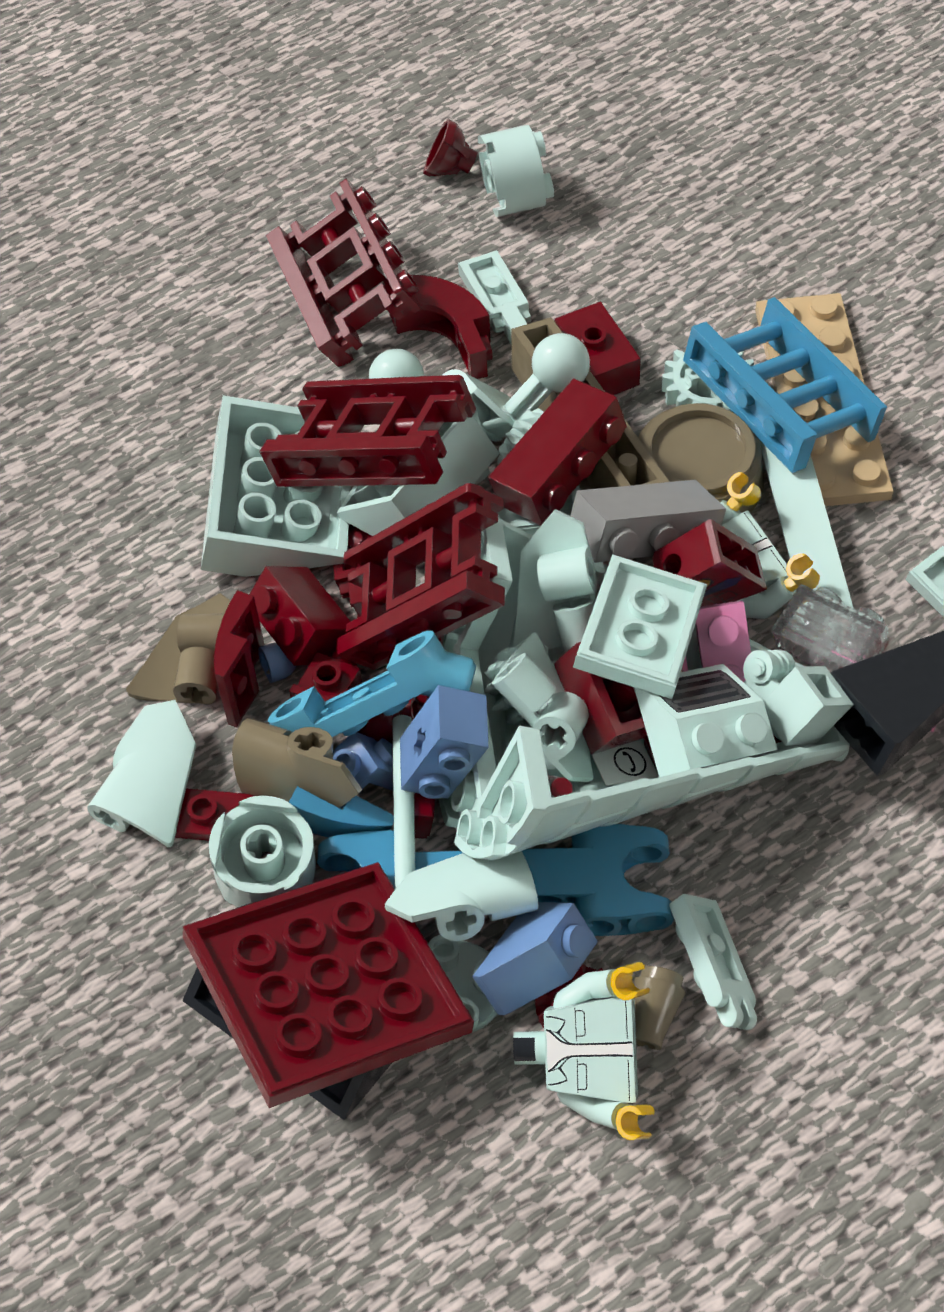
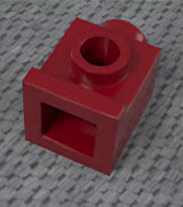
M337 651L333 652L330 657L317 652L297 685L293 684L289 690L290 698L315 686L324 701H327L362 684L361 671L356 663L337 656Z

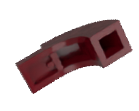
M411 275L420 289L415 296L422 309L414 314L406 307L402 310L405 316L398 321L389 313L396 333L401 334L409 331L424 330L441 334L452 341L457 347L470 376L476 379L488 377L487 361L493 359L490 345V318L483 304L472 293L453 282L432 276ZM388 279L383 280V284L393 294L394 291Z

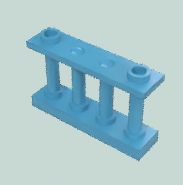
M775 297L768 299L759 327L725 339L707 322L694 325L691 328L683 361L734 414L739 416L748 425L757 438L791 473L806 468L817 438L851 425L867 442L875 440L887 406ZM768 342L780 356L750 366L738 353ZM795 369L808 383L778 394L765 380ZM823 397L836 412L807 423L792 408Z

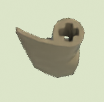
M219 593L200 605L176 615L143 666L127 686L126 692L132 698L147 701L167 702L176 700V702L213 703L218 691L214 669L215 644L222 618L230 600Z
M247 718L241 723L235 734L232 747L233 766L236 780L242 793L254 796H272L289 802L298 786L340 808L362 790L346 765L333 760L332 736L321 728L304 727L291 732L281 727Z

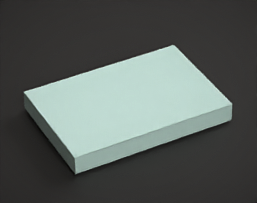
M612 554L573 668L672 699L707 584Z

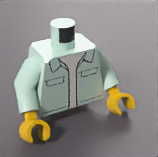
M738 472L731 476L727 484L731 498L728 501L722 500L720 502L726 508L722 526L757 548L767 590L741 600L744 602L746 618L766 619L795 597L798 587L804 590L816 588L820 581V575L813 568H810L813 565V561L806 554L794 555L786 564L748 510L743 513L740 512L739 509L742 505L751 506L757 503L761 497V491L753 483L746 492L740 494L741 489L747 484L749 477L743 472Z
M636 962L617 969L585 973L557 992L553 1006L548 1007L544 1011V1031L514 1032L513 1035L515 1065L545 1064L547 1090L557 1092V1096L562 1104L594 1123L618 1130L619 1134L627 1140L649 1139L652 1134L650 1132L645 1133L639 1128L638 1116L654 1115L655 1112L651 1105L629 1106L627 1104L636 1103L638 1098L635 998L650 992L649 988H637L632 981L633 972L645 969V965L642 962Z

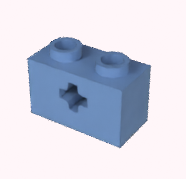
M440 685L437 686L400 737L401 790L420 793L422 796L432 799L441 797L448 799L489 748L486 695Z

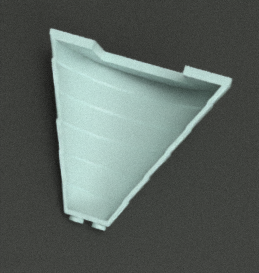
M498 518V523L481 531V559L498 566L497 576L491 578L490 581L505 587V605L444 635L442 644L445 651L473 659L476 664V671L470 692L486 695L489 748L448 799L438 798L444 823L446 826L457 828L454 843L464 854L472 858L486 860L500 859L539 844L556 842L599 826H610L659 808H671L714 792L728 791L774 774H786L830 760L841 762L846 758L850 744L833 726L816 744L786 746L783 742L776 744L778 750L756 758L747 757L707 768L697 767L662 777L658 775L655 778H643L608 786L605 785L594 759L590 761L594 779L589 782L570 781L573 787L571 794L551 797L540 730L521 726L519 722L516 724H506L505 711H491L496 700L494 696L484 692L487 685L491 683L485 672L491 664L495 663L494 658L504 649L514 647L520 553L532 535ZM594 564L597 578V592L594 594L597 599L607 570ZM696 625L686 653L688 671L702 668ZM749 639L751 652L756 650H770L765 646ZM563 646L548 649V656L551 661L558 660L566 653L563 650ZM795 662V667H803V665ZM643 738V739H640V740H641V742H642V744H643V746H644V738Z

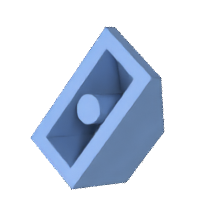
M538 902V910L516 916L472 977L498 1015H507L571 980L598 941L574 903Z

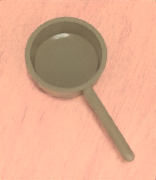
M694 403L680 405L655 416L640 432L639 440L670 482L697 480L712 496L721 502L722 500L728 501L731 498L727 489L731 476L735 473L743 472L749 477V480L741 489L740 494L746 492L749 486L755 483L760 488L762 496L764 470L760 440L750 430L748 425L733 412L711 404ZM583 479L579 484L580 490L593 489L587 479ZM758 502L751 506L742 505L739 510L741 513L747 510L751 513Z

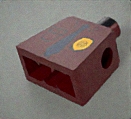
M712 519L701 523L658 549L652 557L654 568L707 584L701 607L738 601L767 590L757 548Z

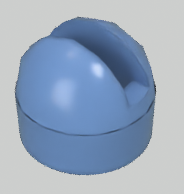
M270 643L258 648L260 663L269 683L283 680L292 675L296 666H293L277 643Z

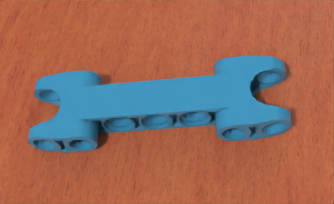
M625 824L599 826L571 836L572 848L522 850L534 880L538 902L574 903L594 936L630 935L662 930L669 927L674 921L669 906L672 902L671 900L650 892L639 891L632 887L624 877V873L634 865L662 862L668 858L670 854L668 837L664 832L656 828ZM361 831L329 837L319 844L317 863L322 869L326 871L349 872L379 862L395 889L394 831ZM415 852V870L454 857L463 852Z

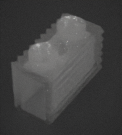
M803 584L799 585L792 600L788 602L782 615L778 617L777 622L772 627L775 647L778 650L787 651L794 658L802 660L805 664L826 666L830 673L881 654L890 643L888 625L885 624L884 619L877 612L867 607H860L857 611L842 604L841 598L830 589L818 587L815 591Z

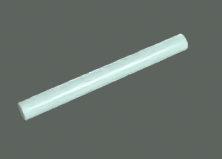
M406 715L396 716L392 720L395 889L410 872L415 871L414 792L401 790L400 737L412 722V718Z

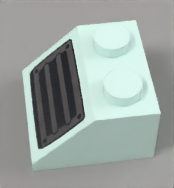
M724 664L681 672L672 699L634 687L659 777L697 767L707 768L747 757L756 758L778 750L763 700Z

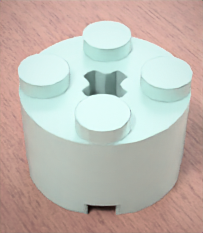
M523 125L478 136V143L486 144V151L479 153L487 194L495 192L500 207L493 208L496 217L544 207L546 199L554 197L551 176L549 172L543 173L540 158L546 156L545 142L541 131L534 132L529 125Z
M272 796L249 797L240 801L239 805L227 814L224 812L216 820L209 838V854L216 883L228 903L238 908L312 884L316 870L312 830L308 822L288 801ZM262 852L271 853L267 854L266 858L260 859L262 856Z

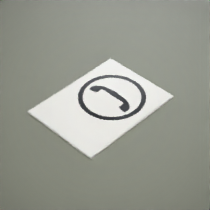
M641 740L592 755L606 786L643 778L658 777Z

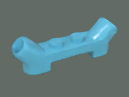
M424 631L395 646L386 667L388 671L327 701H324L315 686L281 704L269 716L268 722L271 725L290 730L291 732L304 727H315L327 731L332 737L343 733L344 736H349L362 729L369 719L381 713H384L385 716H390L399 712L409 703L410 699L420 694L430 697L438 685L470 692L476 664L472 658L445 651L433 631Z

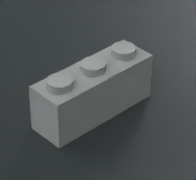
M697 480L577 490L570 516L584 523L592 558L597 563L610 561L612 554L626 559L653 556L654 552L709 519L722 525L726 508Z

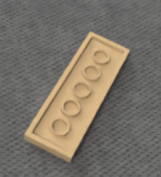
M841 293L778 299L864 383ZM768 300L756 301L755 312L759 326L761 325ZM768 342L763 344L767 360L780 356ZM795 369L771 378L773 389L778 394L808 383ZM823 397L792 408L807 423L836 412ZM850 425L815 440L811 458L825 506L892 500L893 488L878 433L875 440L867 442Z

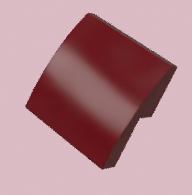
M239 590L235 592L222 618L214 653L215 677L228 725L236 728L260 691L254 666L259 660L258 648L265 645L255 598Z

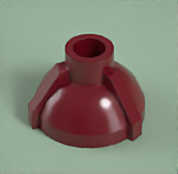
M447 119L442 124L429 151L423 174L429 177L458 174L460 170L468 174L471 170L478 152L469 148L463 131L456 122Z

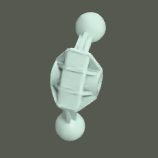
M557 333L544 338L536 346L532 356L533 374L511 398L507 394L463 371L454 369L445 372L443 375H461L464 377L476 406V411L473 415L474 419L491 441H501L506 437L505 433L510 432L515 420H520L526 411L537 409L553 391L562 392L573 378L583 382L589 372L590 357L585 345L578 338L570 334ZM390 349L382 352L375 358L369 370V379L424 376V370L418 358L411 352L403 349Z

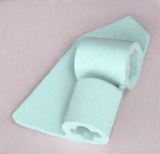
M556 509L521 549L514 647L522 643L530 634L536 632L544 647L547 646L548 649L563 646L564 652H567L576 643L582 641L596 602L594 594L597 592L596 571L584 523Z
M534 632L510 656L494 678L492 684L532 728L540 730L544 756L569 781L589 782L594 777L589 748L582 734L589 717L588 707L584 700L576 694L565 692L539 635Z
M176 700L143 707L116 748L113 758L114 769L87 806L90 815L99 823L119 832L126 831L131 824L166 847H171L174 843L196 749L195 740Z
M522 851L496 860L472 858L462 853L410 872L387 900L385 909L412 923L434 917L441 936L451 941H464L473 937L481 930L484 925V915H488L491 921H496L538 910V898L530 868Z

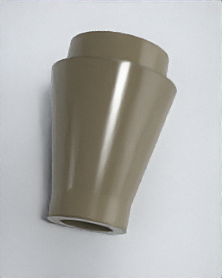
M645 966V969L641 971L640 977L634 978V985L637 988L650 989L648 994L635 998L636 1045L642 1047L648 1045L651 1049L661 1050L664 1037L686 994V991L682 988L684 978L681 974L663 967Z

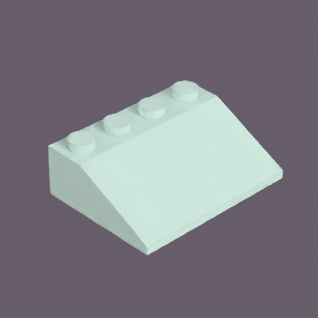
M223 395L216 427L201 570L249 577L261 575L266 566L314 568L344 563V552L347 551L349 523L342 520L337 511L351 491V486L277 487L259 452L267 439H276L278 435L298 434L305 423L298 407Z

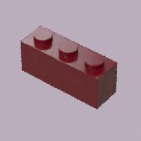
M573 378L489 475L488 479L495 495L504 499V508L540 526L555 509L561 510L569 495L584 478H587L592 473L596 463L612 445L620 440L623 431L627 428L617 397Z

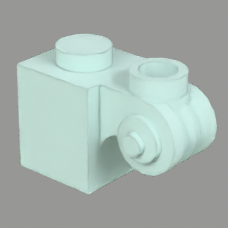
M756 650L751 652L744 662L743 672L746 679L744 683L763 700L772 732L786 746L816 744L854 705L826 666L795 667L793 657L783 650Z

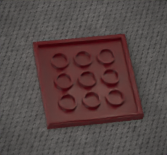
M379 862L183 926V940L268 1108L468 1035L473 1031L474 1020L415 922L412 923L386 911L385 903L395 889Z

